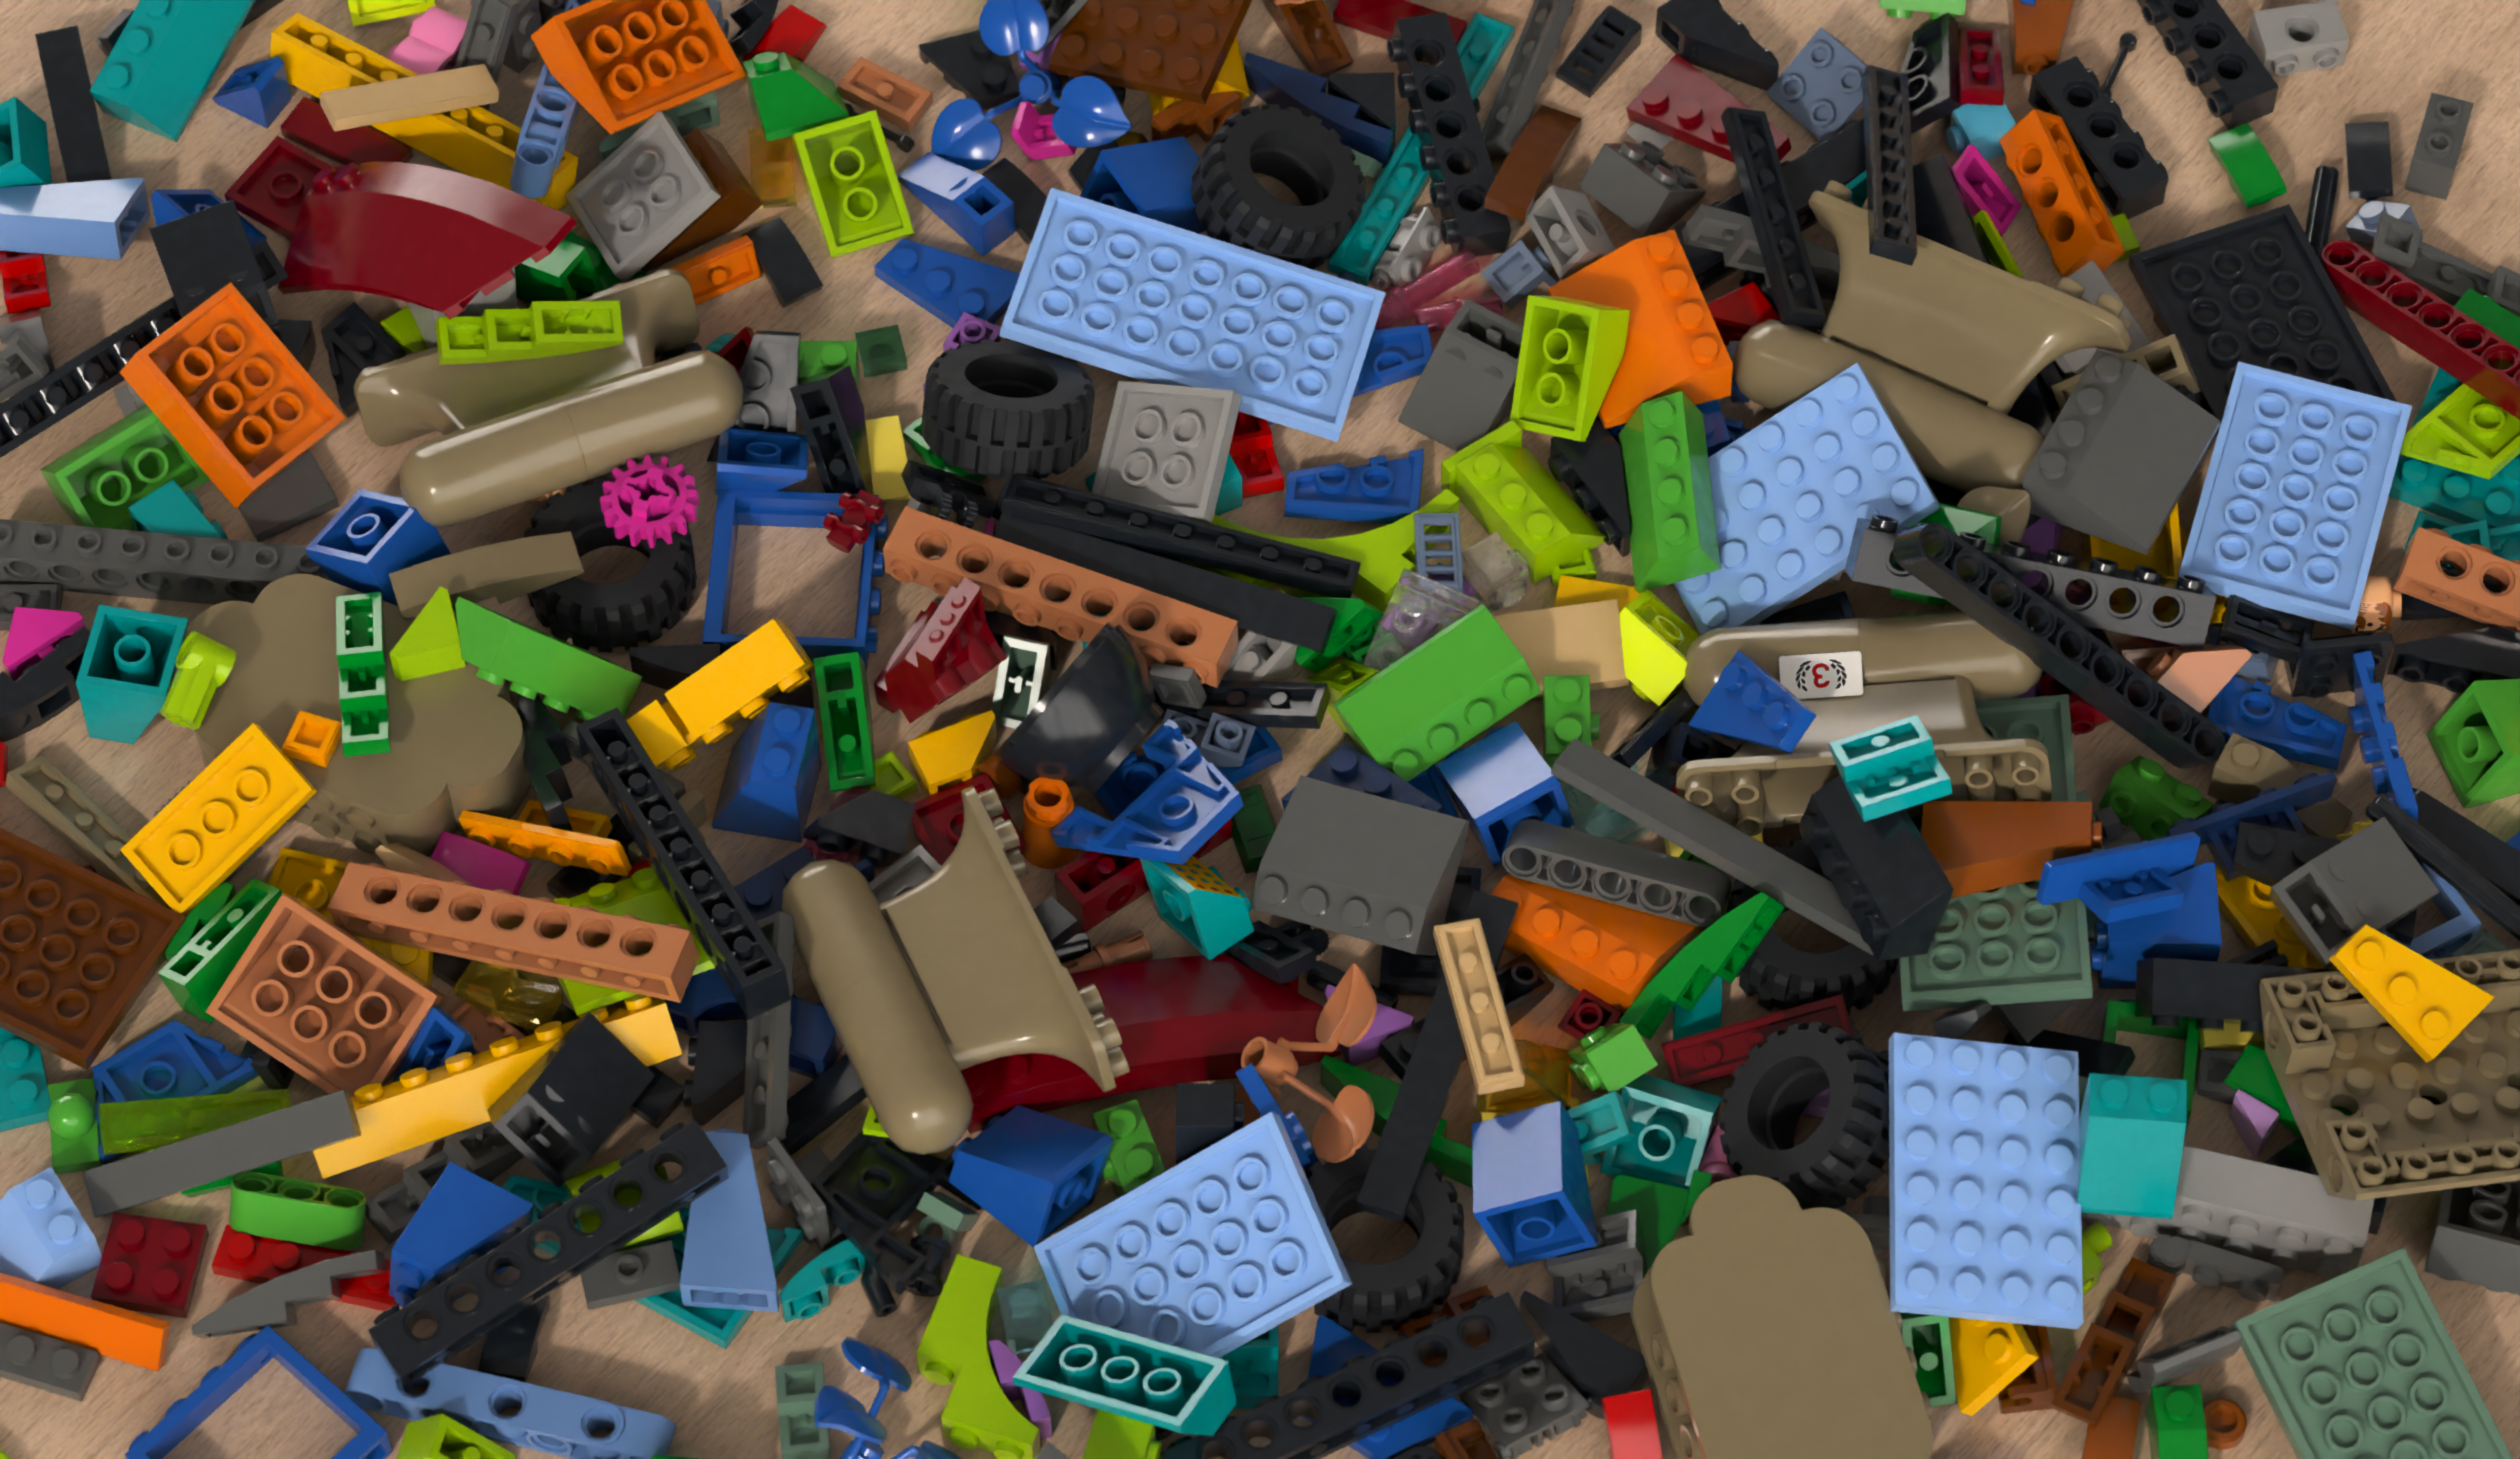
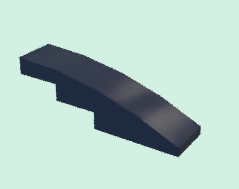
M1247 52L1244 58V70L1248 88L1265 103L1279 105L1282 110H1285L1287 107L1300 109L1301 114L1309 118L1311 115H1314L1322 120V126L1329 131L1333 128L1341 136L1340 142L1344 146L1349 145L1351 149L1374 158L1383 164L1382 168H1385L1393 154L1392 130L1360 120V105L1327 94L1326 78Z

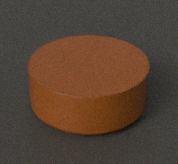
M991 754L979 764V774L981 775L986 772L999 796L1003 799H1010L1022 788L1021 777L1000 764L1002 758L999 755Z
M2214 1399L2207 1402L2203 1406L2207 1445L2219 1450L2235 1447L2242 1440L2247 1426V1419L2243 1409L2228 1399Z

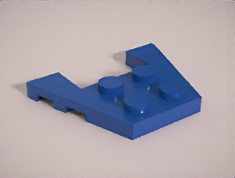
M1168 719L1142 744L1147 758L1168 767L1152 785L1114 821H1109L1085 808L1077 806L1051 831V835L1055 845L1059 847L1183 865L1244 805L1236 788L1212 762L1208 763L1200 754L1196 744L1191 739L1187 740L1181 733L1177 723Z

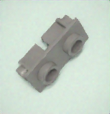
M1425 206L1420 215L1412 213L1409 217L1402 219L1400 227L1390 242L1392 250L1399 251L1385 250L1380 261L1372 271L1374 276L1372 281L1377 287L1387 289L1388 286H1395L1402 300L1407 299L1442 239L1441 231L1429 207Z

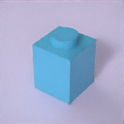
M2003 103V106L1965 104L1952 111L1950 127L1946 129V137L1951 150L1959 152L1960 156L1967 146L1974 145L1984 159L1989 160L2005 154L1999 139L2016 125V122L2005 103Z

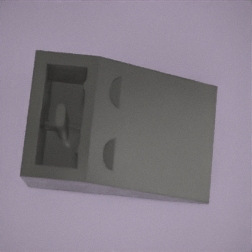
M1467 299L1444 330L1404 406L1398 422L1456 452L1497 429L1512 408L1523 327Z
M2384 816L2310 860L2272 886L2269 897L2321 969H2329L2334 965L2329 958L2359 928L2367 924L2382 933L2439 894V890Z

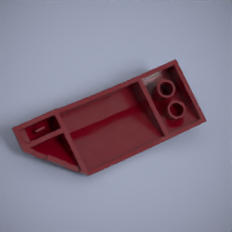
M403 162L349 163L348 165L337 167L330 165L322 169L313 178L312 183L314 186L303 198L283 267L289 277L279 283L278 289L282 294L320 290H343L376 294L442 312L450 320L464 311L467 304L480 290L487 296L513 279L515 273L512 268L529 257L537 263L551 254L577 222L572 216L492 182L454 171Z

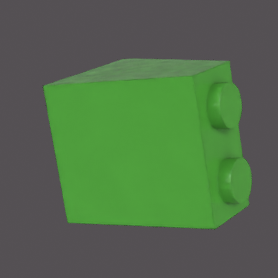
M2520 679L2474 681L2427 733L2463 808H2472L2520 793Z

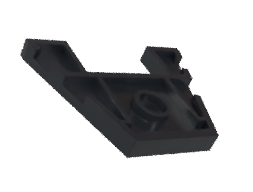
M863 1130L811 1183L812 1188L825 1204L827 1215L899 1295L925 1269L927 1257L892 1234L916 1210L924 1192H933L937 1186H941L980 1211L982 1209L981 1206L949 1182L954 1165L951 1154L947 1159H943L931 1154L922 1155L902 1151L890 1138L863 1134Z

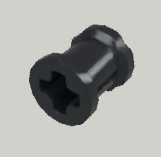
M917 1235L911 1239L909 1246L926 1256L927 1261L925 1269L906 1290L918 1296H939L943 1289L941 1275L944 1262L951 1257L952 1246L947 1241L936 1236Z

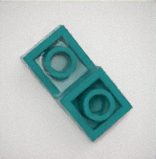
M849 1239L840 1242L814 1258L779 1293L785 1323L797 1318L804 1320L817 1315L824 1307L830 1305L827 1287L847 1285L855 1281L864 1272L866 1266L865 1257Z

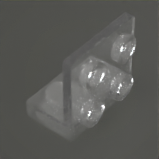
M1404 568L1363 662L1364 666L1381 672L1481 604L1486 607L1487 603Z

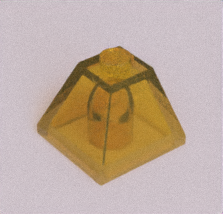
M1514 1039L1525 1076L1524 1087L1481 1095L1477 1094L1476 1112L1515 1113L1561 1101L1566 1110L1571 1109V1072L1568 1068L1571 1065V1058L1567 1053L1570 1050L1529 1040Z

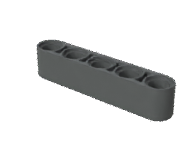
M1533 819L1522 820L1515 825L1502 855V864L1505 870L1519 879L1698 927H1709L1721 918L1732 890L1729 877L1715 867Z

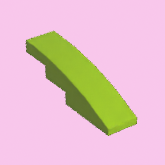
M532 301L529 309H485L482 316L453 317L450 320L448 317H438L435 323L439 365L537 359L622 345L624 342L620 301Z

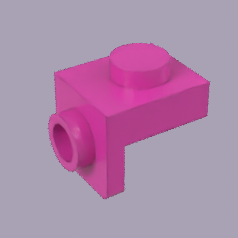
M1027 101L1019 104L1016 118L1012 123L1011 135L1030 161L1075 155L1077 147L1066 144L1054 132L1052 127L1054 114L1039 115L1033 105Z

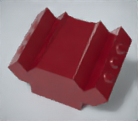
M963 577L957 588L953 585L951 586L942 602L937 604L932 601L925 612L920 611L873 683L877 704L892 713L901 709L909 723H912L979 680L1007 659L986 622L980 586Z

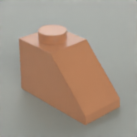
M2236 644L2204 646L2203 649L2195 647L2172 648L2168 653L2163 651L2150 662L2146 671L2151 678L2201 713L2253 654L2246 648Z

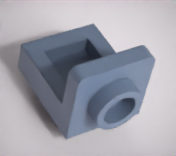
M2368 199L2348 223L2346 230L2351 240L2373 244L2379 219L2383 213H2387L2419 229L2420 227L2411 205Z

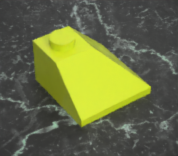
M1647 588L1619 613L1625 677L1632 682V689L1640 698L1660 706L1683 683L1682 680L1685 677L1687 666L1685 654L1688 646L1699 634Z

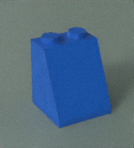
M1185 136L1101 150L1080 197L1198 234L1206 231L1208 228L1206 223H1200L1195 211L1198 204L1193 203L1191 196V186L1193 185L1191 177L1200 157Z
M359 489L305 548L308 556L333 582L361 593L381 592L383 601L398 606L389 577L390 573L451 554L437 528L426 522L418 510L410 507L403 498Z
M769 702L732 746L712 821L713 829L802 843L822 766L815 709Z
M1516 721L1505 727L1501 726L1491 730L1484 739L1466 749L1462 748L1451 752L1444 761L1436 765L1445 788L1464 819L1470 821V829L1494 868L1502 864L1504 850L1515 825L1520 821L1533 819L1565 828L1574 824L1559 780L1550 774L1551 768Z
M2205 862L2169 877L2185 892L2181 908L2159 912L2154 915L2121 920L2116 923L2105 924L2103 921H2095L2094 943H2090L2089 953L2091 971H2098L2099 989H2136L2137 961L2168 958L2218 961L2222 939L2215 862Z
M1561 1101L1542 1104L1534 1108L1504 1116H1496L1492 1119L1472 1124L1473 1215L1509 1268L1598 1246V1237L1578 1128Z
M1017 1105L1003 1117L1000 1115L993 1117L983 1132L974 1139L968 1137L957 1146L952 1155L954 1165L949 1182L1033 1247L1047 1239L1094 1202L1114 1139L1105 1133Z
M449 1162L392 1248L389 1295L394 1297L395 1301L402 1307L416 1300L415 1293L424 1285L437 1279L441 1283L458 1273L456 1267L466 1258L476 1253H480L483 1257L498 1247L497 1241L508 1231L516 1227H521L522 1230H525L531 1226L534 1204ZM506 1266L499 1269L496 1272L495 1276L510 1266ZM462 1293V1294H460L459 1296L456 1297V1299H455L454 1301H456L457 1299L461 1298L462 1296H464V1295L467 1294V1293Z

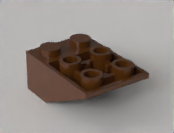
M698 127L684 138V141L721 197L641 268V271L644 273L731 232L763 204L724 146Z

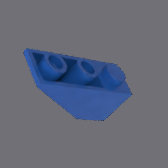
M928 152L897 175L898 181L982 256H985L1015 233L1014 202L981 174Z

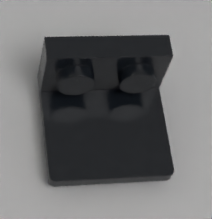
M2373 633L2316 638L2302 643L2297 665L2284 661L2292 697L2308 696L2320 698L2329 693L2354 692L2353 654L2371 651L2374 659V683H2381L2382 686L2394 643L2392 634L2373 635Z

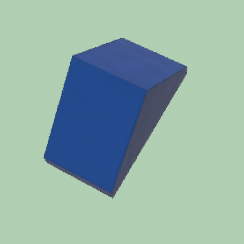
M279 57L237 68L212 99L218 105L268 129L292 99L284 62Z
M432 1007L397 1071L393 1082L400 1081L399 1077L412 1069L426 1068L429 1071L444 1066L446 1059L459 1053L471 1052L472 1056L475 1055L471 1033L441 1007Z

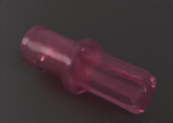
M1499 295L1469 299L1503 316V306ZM1454 296L1452 301L1415 307L1416 325L1428 324L1429 333L1444 330L1466 300L1459 301V298Z

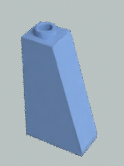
M126 178L0 188V251L121 260L150 217L145 179Z
M728 1128L717 1129L714 1132L704 1131L727 1165L729 1178L691 1202L679 1284L683 1306L779 1312L780 1303L748 1134H741Z

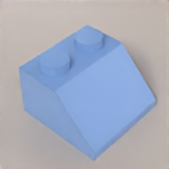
M52 1167L7 1191L0 1201L1 1273L60 1289L99 1267L102 1255L96 1238Z

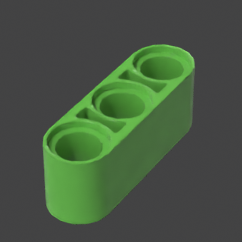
M259 1172L241 1173L232 1178L229 1225L237 1232L337 1250L355 1249L364 1242L366 1196L359 1190Z

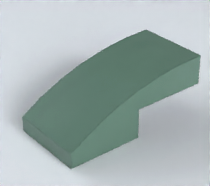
M823 1362L775 1366L782 1459H831L829 1428L815 1427V1401L818 1393L825 1386Z

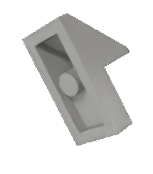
M1247 632L1238 642V647L1222 680L1268 682L1271 678L1288 679L1291 676L1297 646Z

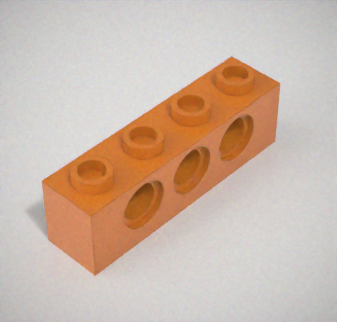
M2033 109L1999 139L2006 155L2005 162L2019 182L2022 189L2021 196L2033 212L2038 223L2036 226L2037 231L2048 244L2053 255L2052 262L2056 270L2062 276L2069 277L2094 260L2098 268L2103 272L2126 251L2062 117Z

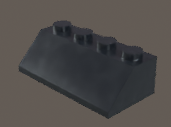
M1841 775L1837 776L1811 795L1805 813L1800 820L1799 829L1802 838L1811 847L1820 862L1822 872L1832 882L1840 896L1843 907L1849 911L1860 930L1863 941L1868 943L1878 961L1927 954L1954 891L1953 886L1906 809L1864 822L1846 789Z

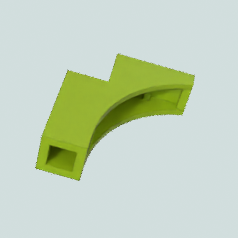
M957 1254L917 1350L919 1373L924 1374L928 1380L939 1385L954 1384L941 1416L943 1437L948 1438L952 1444L963 1449L973 1450L977 1447L992 1452L998 1459H1034L1041 1449L1039 1428L1029 1422L1005 1396L995 1377L988 1354L992 1319L1004 1290L1002 1268Z

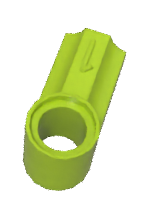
M192 631L184 640L176 657L175 665L179 669L160 710V714L166 720L178 726L187 727L192 730L199 729L216 688L225 682L234 666L237 655L236 651L197 631Z

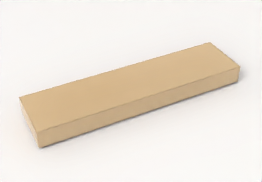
M485 64L320 93V105L334 131L481 106L499 101V89Z
M1480 918L1434 926V940L1477 1094L1481 1095L1524 1087L1525 1076Z

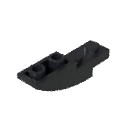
M83 626L73 635L61 639L51 653L40 662L28 666L18 680L13 681L3 671L0 673V742L14 739L41 726L80 699L75 682L91 633L86 627Z
M1526 953L1497 968L1495 972L1510 1027L1536 1007L1553 991L1555 986ZM1426 1018L1384 1040L1380 1044L1377 1054L1401 1080H1403ZM1466 1053L1462 1062L1468 1059Z

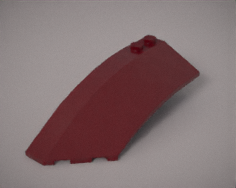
M1225 954L1218 955L1212 960L1205 956L1172 957L1123 963L1072 973L1070 976L1078 990L1091 984H1095L1105 1007V1010L1101 1012L1106 1019H1113L1119 1031L1122 1044L1118 1046H1120L1126 1058L1130 1072L1114 1078L1115 1089L1103 1092L1081 1067L1069 1060L1054 1055L1037 1053L1016 1054L961 1070L973 1100L972 1122L967 1130L970 1134L982 1131L996 1115L1003 1117L1017 1105L1045 1113L1105 1097L1174 1086L1177 1083L1238 1078L1236 1072L1242 1069L1241 1056L1243 1050L1256 1037H1263L1277 1044L1279 1038L1289 1042L1320 1043L1316 1039V1026L1324 1007ZM1339 1044L1333 1052L1290 1051L1294 1055L1298 1067L1322 1061L1324 1055L1332 1058L1342 1055Z

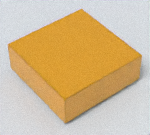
M300 710L282 746L283 753L287 757L327 768L342 737V722Z

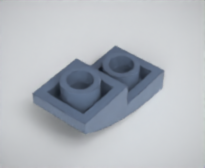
M1170 709L1166 710L1161 723L1162 726L1168 719L1175 721L1187 740L1191 739L1208 763L1212 762L1216 767L1242 766L1256 726L1214 712L1210 721L1206 722Z

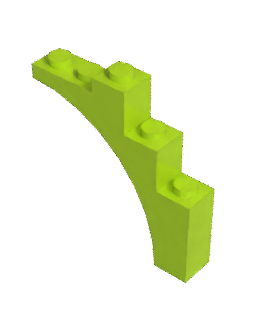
M1446 488L1421 509L1392 524L1361 534L1326 539L1287 538L1257 532L1222 519L1214 514L1213 521L1210 524L1360 562L1359 575L1353 594L1378 607L1384 614L1383 616L1386 617L1399 604L1407 592L1413 595L1415 591L1414 513H1459L1460 498ZM1424 526V533H1450L1449 526ZM1425 543V549H1432L1437 543ZM1177 558L1190 566L1274 590L1276 586L1285 594L1298 598H1331Z

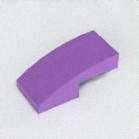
M1000 1340L989 1341L991 1366L1005 1396L1010 1402L1022 1401L1027 1420L1039 1428L1040 1440L1052 1437L1051 1416L1042 1393L1014 1385L1012 1377L1022 1366V1361Z

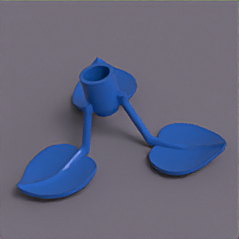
M988 0L979 20L981 38L984 44L997 55L1008 56L1017 52L1020 61L1028 67L1029 72L1025 73L1019 82L1020 95L991 109L985 114L981 105L972 98L959 99L950 103L936 120L931 144L932 153L971 171L983 169L996 160L1002 146L1001 131L990 120L1019 106L1021 102L1027 101L1035 105L1052 102L1055 106L1059 107L1052 119L1053 130L1063 142L1078 148L1097 147L1111 143L1129 132L1132 128V123L1126 116L1116 93L1105 81L1094 76L1074 78L1064 86L1061 100V81L1058 75L1052 73L1049 69H1039V64L1033 62L1026 55L1025 50L1037 51L1042 49L1047 44L1050 34L1049 19L1039 0Z
M846 1337L841 1343L845 1357L862 1373L877 1379L879 1391L867 1413L865 1407L855 1397L835 1386L825 1385L818 1393L815 1401V1427L834 1428L855 1436V1439L850 1442L839 1459H881L884 1455V1450L879 1444L886 1440L887 1432L884 1426L876 1419V1416L889 1391L890 1385L903 1392H907L912 1384V1379L904 1365L889 1353L877 1347L867 1345L855 1338ZM924 1440L920 1447L911 1445L891 1458L962 1459L949 1449Z

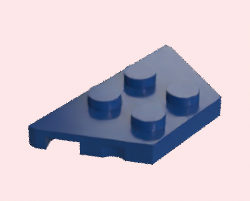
M173 1020L94 1066V1088L97 1097L95 1107L99 1131L98 1153L103 1165L114 1162L258 1077L259 1075L251 1066L253 1059L248 1057L245 1060L227 1051L224 1044L210 1037L198 1036L192 1028Z
M1320 1315L1317 1319L1308 1378L1316 1375L1325 1377L1340 1370L1341 1366L1349 1359L1359 1355L1368 1357L1379 1352V1350L1329 1318ZM1386 1376L1379 1380L1382 1385L1388 1387L1396 1386L1402 1382L1394 1376ZM1343 1396L1335 1402L1340 1406L1350 1407L1358 1403V1400L1351 1396ZM1451 1397L1349 1445V1447L1368 1459H1393L1413 1447L1426 1446L1435 1442L1436 1435L1473 1420L1474 1410ZM1303 1416L1304 1418H1306V1419L1309 1420L1310 1422H1312V1423L1315 1422L1312 1418L1307 1417V1416Z

